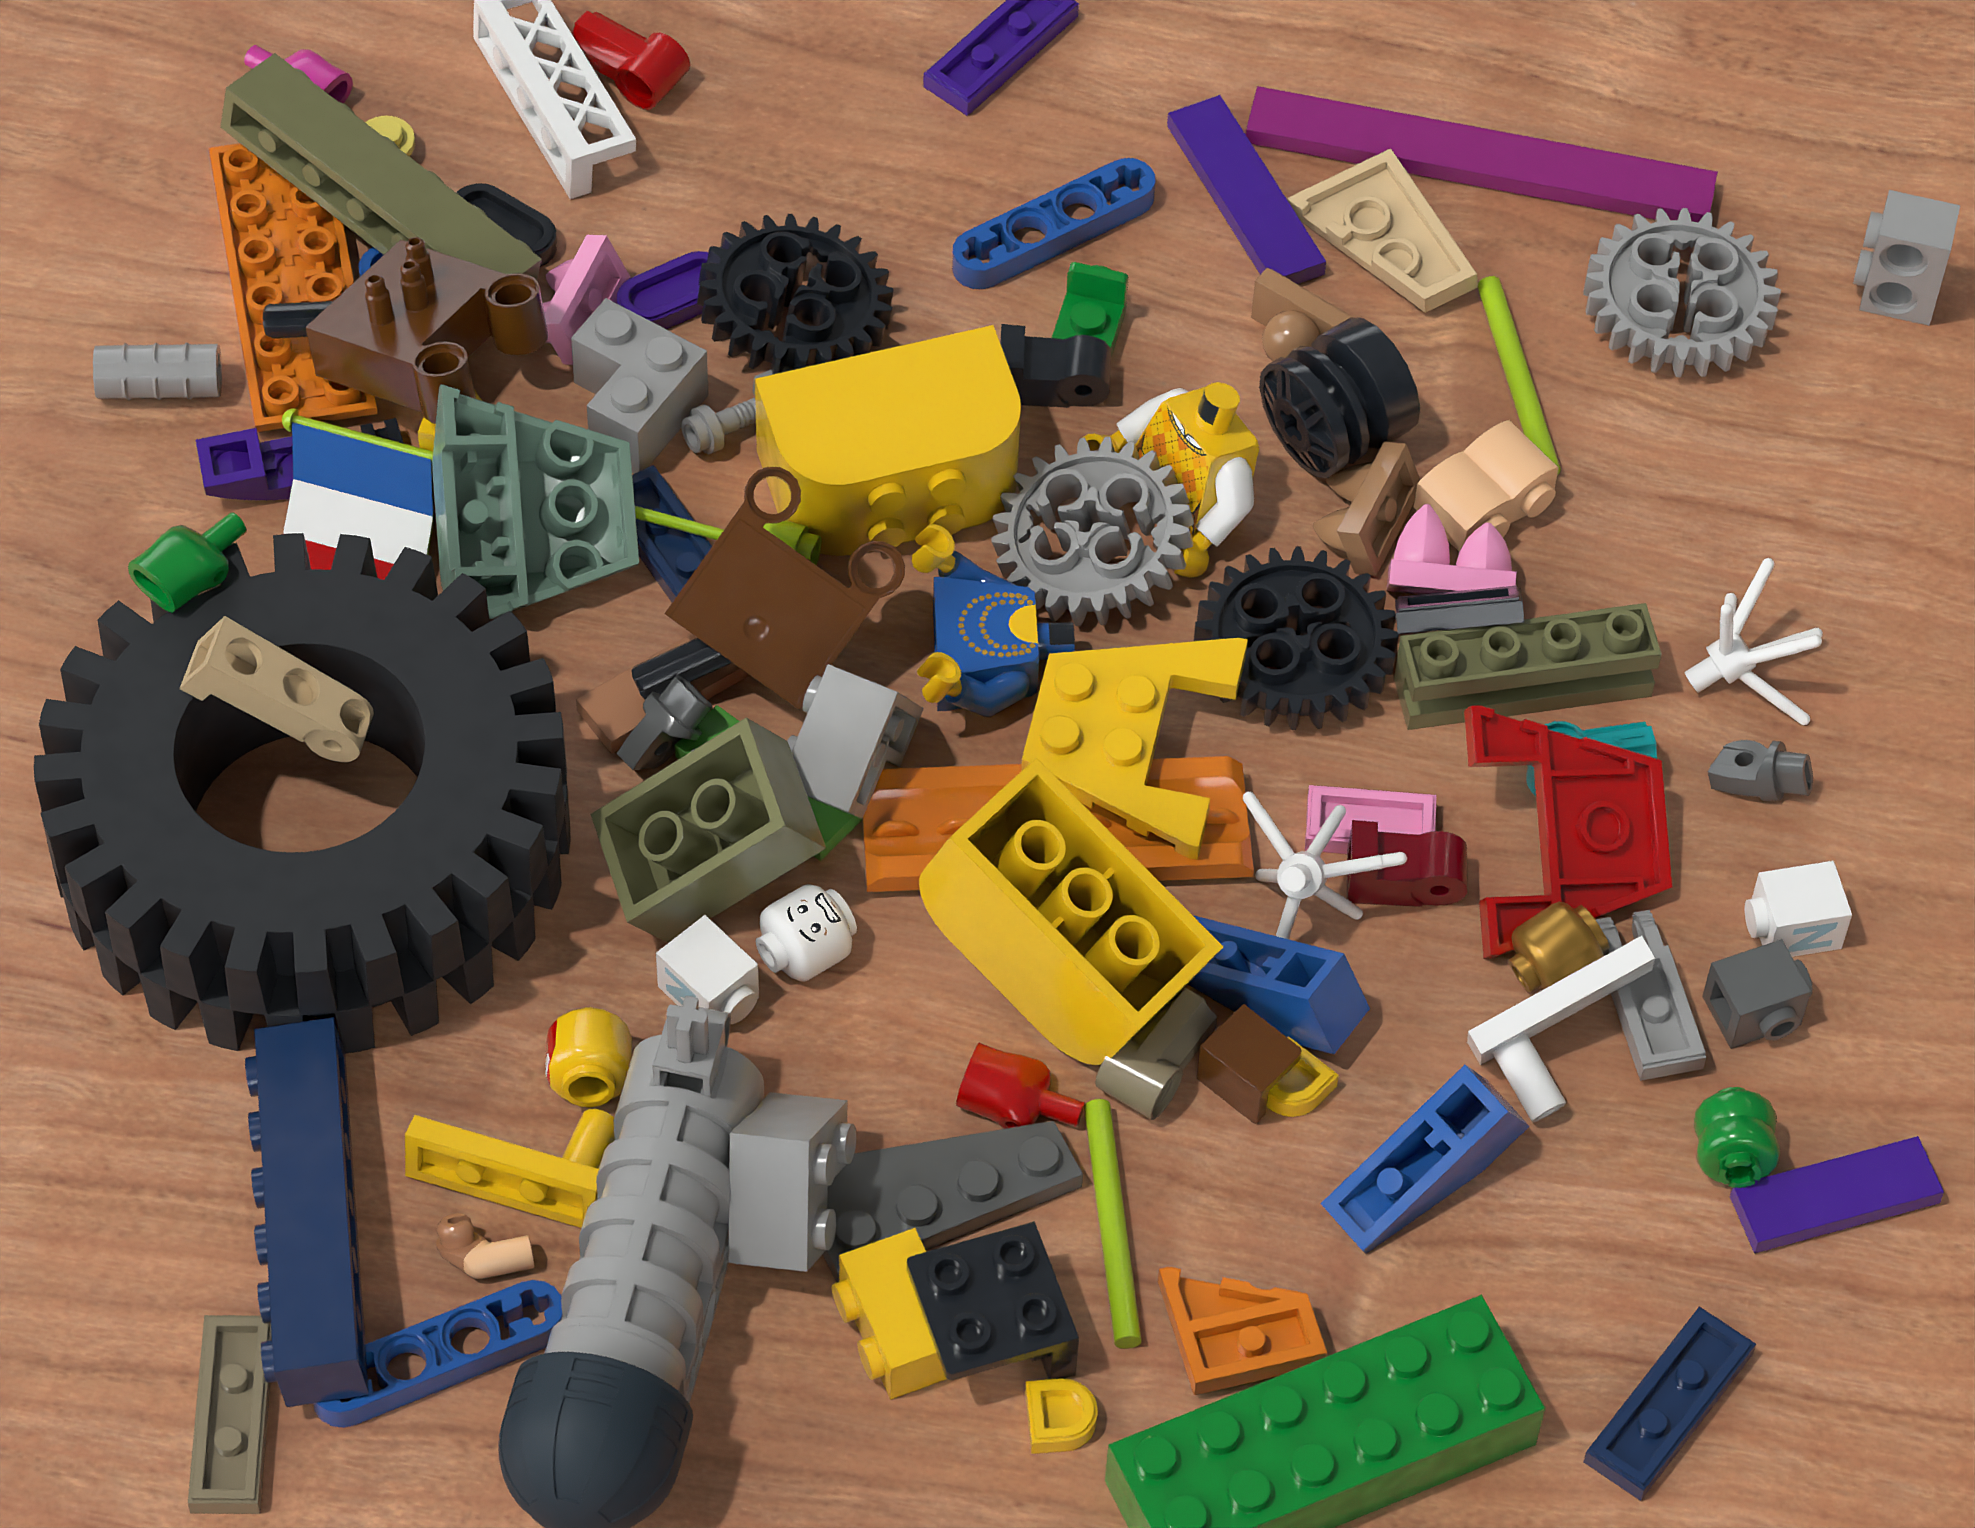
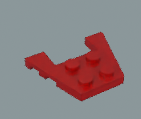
M1481 705L1470 706L1464 710L1468 767L1527 765L1534 767L1544 895L1486 897L1479 901L1484 959L1495 958L1513 951V931L1554 903L1564 902L1574 909L1582 905L1595 919L1672 888L1662 760L1587 737L1579 739L1549 730L1547 725L1527 719L1519 721L1494 713V709Z

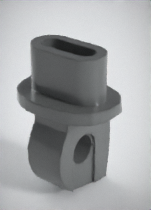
M676 675L662 694L653 691L645 699L643 709L646 715L627 737L617 755L632 770L655 769L673 755L675 744L682 738L693 741L698 740L702 735L698 725L711 710V703L689 681Z
M1739 740L1728 743L1708 770L1711 789L1743 796H1757L1762 801H1780L1784 793L1809 796L1813 787V771L1810 756L1808 754L1787 752L1785 744L1781 741L1773 740L1769 748L1751 740Z

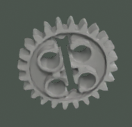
M1661 208L1657 209L1655 223L1650 224L1643 216L1636 214L1634 215L1632 230L1619 223L1616 224L1612 239L1602 237L1599 240L1597 254H1591L1586 274L1583 295L1588 296L1585 311L1586 315L1597 316L1594 328L1595 333L1612 332L1609 343L1611 350H1616L1626 345L1629 346L1631 350L1628 362L1631 364L1637 362L1643 356L1651 358L1650 367L1653 373H1656L1666 362L1672 364L1676 377L1683 375L1685 365H1694L1699 375L1706 377L1709 362L1714 361L1718 367L1726 372L1730 370L1733 355L1743 361H1748L1752 346L1763 347L1768 330H1773L1781 289L1775 287L1778 275L1777 269L1766 268L1769 253L1767 251L1751 253L1754 236L1750 234L1738 239L1733 238L1732 233L1735 223L1732 221L1724 224L1720 229L1712 227V213L1709 212L1701 218L1699 223L1692 222L1687 208H1682L1678 220H1670L1666 212ZM1674 245L1681 250L1695 246L1694 252L1690 256L1684 291V303L1687 307L1683 328L1684 332H1690L1693 325L1690 340L1683 335L1669 338V333L1673 329L1679 301V280L1677 275L1680 257L1679 252H1673L1672 255Z
M1105 437L1099 450L1091 451L1086 439L1080 438L1077 445V454L1069 456L1066 450L1059 444L1055 446L1056 461L1050 465L1037 456L1032 459L1037 472L1033 478L1020 473L1014 475L1020 493H1002L1000 498L1006 512L993 515V521L998 531V535L991 538L996 554L999 556L996 561L1003 578H1008L1007 581L1017 586L1029 587L1035 591L1036 610L1045 604L1051 621L1056 622L1065 610L1068 609L1075 626H1081L1087 612L1095 611L1100 624L1106 625L1109 609L1115 607L1119 609L1126 619L1130 618V601L1138 598L1144 604L1152 606L1154 602L1150 588L1153 585L1169 590L1173 587L1169 573L1166 570L1167 568L1185 569L1186 563L1180 549L1193 547V540L1189 528H1187L1194 524L1190 507L1186 505L1189 503L1184 485L1177 484L1172 466L1168 465L1161 468L1157 454L1153 450L1140 458L1135 442L1129 441L1119 453H1116L1111 438ZM1078 498L1074 503L1059 506L1067 499ZM1129 502H1138L1133 507L1137 522L1145 536L1152 535L1154 547L1157 549L1156 552H1153L1148 545L1144 546L1142 537L1138 533L1130 532L1123 510H1118L1122 505ZM1057 507L1061 522H1057L1055 518V511ZM1030 510H1033L1038 517L1042 516L1047 528L1055 529L1062 550L1067 552L1063 557L1057 560H1047L1053 554L1044 529L1039 525L1034 527L1032 515L1029 513ZM1124 539H1129L1131 545L1129 556L1118 564H1107L1117 556H1127L1128 549Z

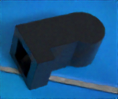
M1001 324L1000 344L1017 387L1021 406L1084 407L1094 406L1108 398L1110 393L1111 350L1105 341L1088 335H1076L1067 339L1025 336L1026 326Z

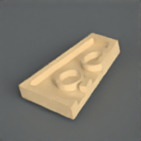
M1391 148L1287 198L1302 223L1425 313L1478 287L1476 271Z

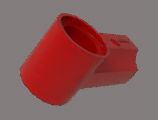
M597 11L594 13L584 12L574 24L572 35L592 68L615 80L620 93L638 108L644 110L654 108L690 70L689 56L684 48L669 35L657 32L645 38Z

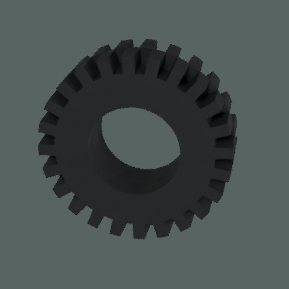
M304 533L273 535L275 572L250 577L236 542L222 551L228 560L229 570L226 578L219 585L196 595L172 613L162 609L150 599L153 616L152 624L118 600L97 620L103 656L75 646L61 666L60 672L66 701L46 699L39 720V729L45 755L34 756L33 768L35 785L42 811L41 818L60 897H64L72 931L83 951L95 946L103 977L122 996L141 982L149 1015L161 1024L176 1030L198 1003L208 1043L224 1049L239 1051L254 1014L265 1015L268 1027L310 1021V1017L335 1015L345 1054L361 1052L375 1048L373 1007L391 1001L411 1036L439 1024L436 980L442 977L469 1004H472L494 986L492 947L519 961L536 939L534 906L553 909L562 886L560 854H569L571 842L564 729L561 712H556L554 682L544 658L530 662L527 630L511 611L490 621L486 589L477 581L462 573L438 595L433 560L427 554L404 547L385 580L377 578L370 538L340 534L331 570L311 569ZM224 616L348 687L370 703L373 707L374 715L364 741L390 752L406 764L418 777L403 803L381 824L358 838L338 846L308 852H277L254 848L226 837L212 828L196 813L204 794L213 781L234 761L262 745L291 737L212 694L201 701L180 690L197 641Z

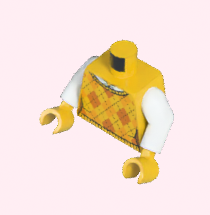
M1215 382L1193 391H1187L1182 388L1173 389L1148 400L1117 423L1119 430L1111 436L1093 433L1082 437L1086 439L1091 451L1098 450L1103 439L1110 437L1116 453H1119L1129 441H1133L1140 458L1153 450L1157 454L1161 468L1168 465L1172 466L1177 484L1184 485L1189 503L1186 505H1189L1194 519V524L1187 527L1193 536V547L1180 549L1186 567L1185 569H1175L1174 574L1189 578L1198 577L1206 571L1209 563L1207 548L1212 543L1218 546L1242 522L1254 505L1253 475L1259 453V445L1256 437L1236 414L1240 403L1238 392L1232 386L1225 383Z

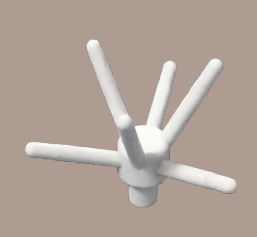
M1766 558L1760 565L1737 610L1736 595L1728 593L1725 596L1720 614V638L1706 647L1710 655L1709 657L1684 673L1697 693L1722 677L1729 684L1739 678L1799 724L1807 725L1810 722V716L1751 670L1756 667L1757 663L1819 647L1822 644V630L1820 628H1813L1749 649L1739 635L1774 568V561Z
M1246 792L1243 795L1244 803L1283 860L1278 869H1259L1255 873L1258 881L1279 883L1281 890L1288 895L1276 933L1277 937L1290 938L1301 899L1313 895L1356 920L1360 919L1363 915L1362 909L1325 886L1327 878L1403 865L1407 861L1405 853L1397 852L1325 864L1320 855L1346 814V809L1342 805H1338L1333 809L1308 850L1294 853L1254 793Z

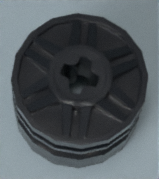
M1350 317L1320 334L1312 342L1311 347L1299 346L1292 350L1287 357L1276 359L1261 371L1259 389L1262 404L1274 433L1288 454L1300 467L1315 477L1329 478L1340 472L1347 464L1359 461L1368 452V448H1381L1384 442H1391L1409 432L1419 421L1421 407L1418 391L1407 363L1395 344L1383 331L1364 318Z

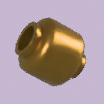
M1557 902L1513 931L1512 943L1516 955L1510 958L1508 963L1518 981L1530 993L1538 987L1542 991L1604 957L1603 952L1609 949L1610 946L1599 924L1584 906L1580 905L1574 909L1564 902Z

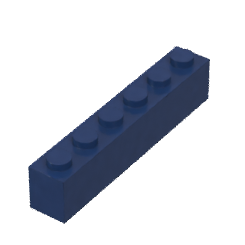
M334 1017L254 1029L256 1056L245 1058V1070L251 1097L258 1096L259 1111L248 1113V1125L253 1151L261 1152L262 1167L252 1168L251 1181L256 1207L258 1209L265 1208V1224L255 1225L254 1227L259 1264L261 1266L268 1265L269 1281L258 1283L257 1287L261 1318L264 1324L271 1323L272 1340L261 1342V1360L265 1380L267 1383H278L286 1408L369 1395L346 1055Z

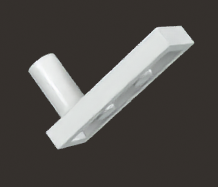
M1640 936L1469 1030L1467 1043L1480 1065L1495 1057L1532 1122L1539 1121L1559 1110L1567 1102L1529 1038L1652 971L1655 957L1644 938Z

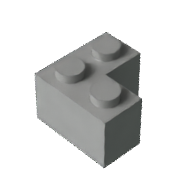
M607 298L603 300L571 337L574 383L596 394L587 404L588 430L630 442L633 474L648 468L682 428V420L689 417L690 410L699 407L708 397L707 351Z
M828 664L823 677L815 676L806 691L802 708L804 712H807V716L798 737L792 735L787 741L807 796L862 819L885 762L900 767L924 708L897 691Z
M770 1092L759 1103L757 1108L730 1132L728 1263L807 1272L826 1250L831 1249L836 1232V1214L833 1209H827V1187L832 1184L835 1176L845 1165L852 1162L856 1147L855 1125L847 1123L848 1100Z

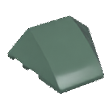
M440 385L432 470L440 580L443 591L460 574H466L486 589L489 618L492 619L508 611L512 612L633 568L639 564L630 442L559 420H555L552 423L516 412L513 406L497 402L496 405L461 395L458 389Z

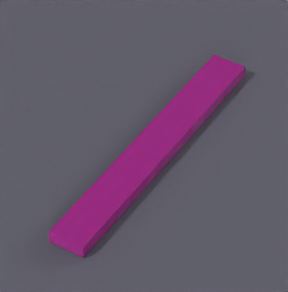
M1260 86L1256 88L1246 127V136L1251 144L1356 164L1391 148L1409 174L1628 215L1640 214L1644 218L1656 219L1657 209L1662 208L1670 220H1678L1682 208H1687L1691 221L1699 223L1701 218L1711 211L1718 174L1717 171Z

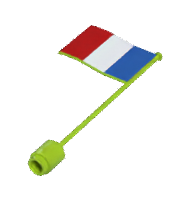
M296 408L287 410L282 416V425L287 431L292 432L293 484L283 534L304 533L311 569L331 570L340 534L370 538L377 578L385 580L404 547L428 555L434 524L433 451L299 416V411ZM635 506L636 519L714 540H717L724 531V529ZM784 521L779 524H765L763 528L817 566L822 544L821 536L809 533L808 526L791 521Z

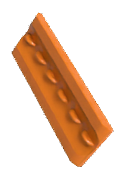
M241 143L210 147L209 154L257 432L284 428L282 416L287 410L292 408L298 409L299 416L317 421L341 420L378 414L374 395L316 376L308 337L273 339L265 335L263 327L264 307L268 304L334 301L354 283L343 223Z
M1213 756L1152 760L1146 786L1210 798L1209 814L1198 860L1187 858L1175 852V844L1152 832L1146 837L1126 826V819L1097 804L1093 808L1084 805L1158 881L1253 877L1254 868L1247 806L1243 801V795L1246 793L1243 764L1232 757ZM1022 764L883 769L863 816L867 892L920 890L919 878L922 871L946 841L1021 772Z

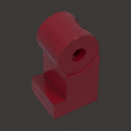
M1352 820L1347 860L1403 852L1407 856V861L1403 865L1348 874L1347 899L1353 904L1422 907L1423 905H1449L1465 898L1468 893L1467 844L1460 836L1444 831H1431L1420 835L1378 832V822Z

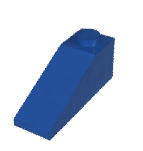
M1194 916L1223 948L1188 985L1230 1010L1236 1012L1245 1004L1283 1035L1289 1036L1299 1045L1330 1054L1337 1052L1369 1011L1370 1007L1344 953Z
M1464 1065L1320 1204L1360 1249L1368 1253L1482 1173L1530 1126L1487 1079L1467 1065Z

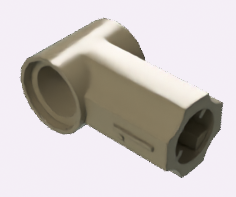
M1187 988L1181 990L1111 1059L1106 1055L1096 1076V1087L1149 1119L1155 1120L1166 1109L1175 1095L1182 1080L1184 1068L1200 1049V1045L1207 1040L1216 1028L1217 1015L1210 1010L1204 998Z

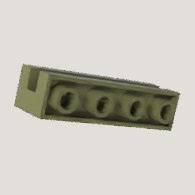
M1641 603L1524 619L1523 623L1449 629L1400 636L1394 682L1407 730L1463 723L1465 722L1464 710L1474 705L1494 709V713L1507 717L1652 697L1655 681L1651 669L1659 668L1662 654L1647 604Z

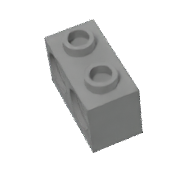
M1893 190L1888 191L1883 214L1871 211L1863 247L1872 248L1873 252L1861 249L1853 284L1864 286L1859 307L1860 311L1930 325L1951 252L1960 205Z

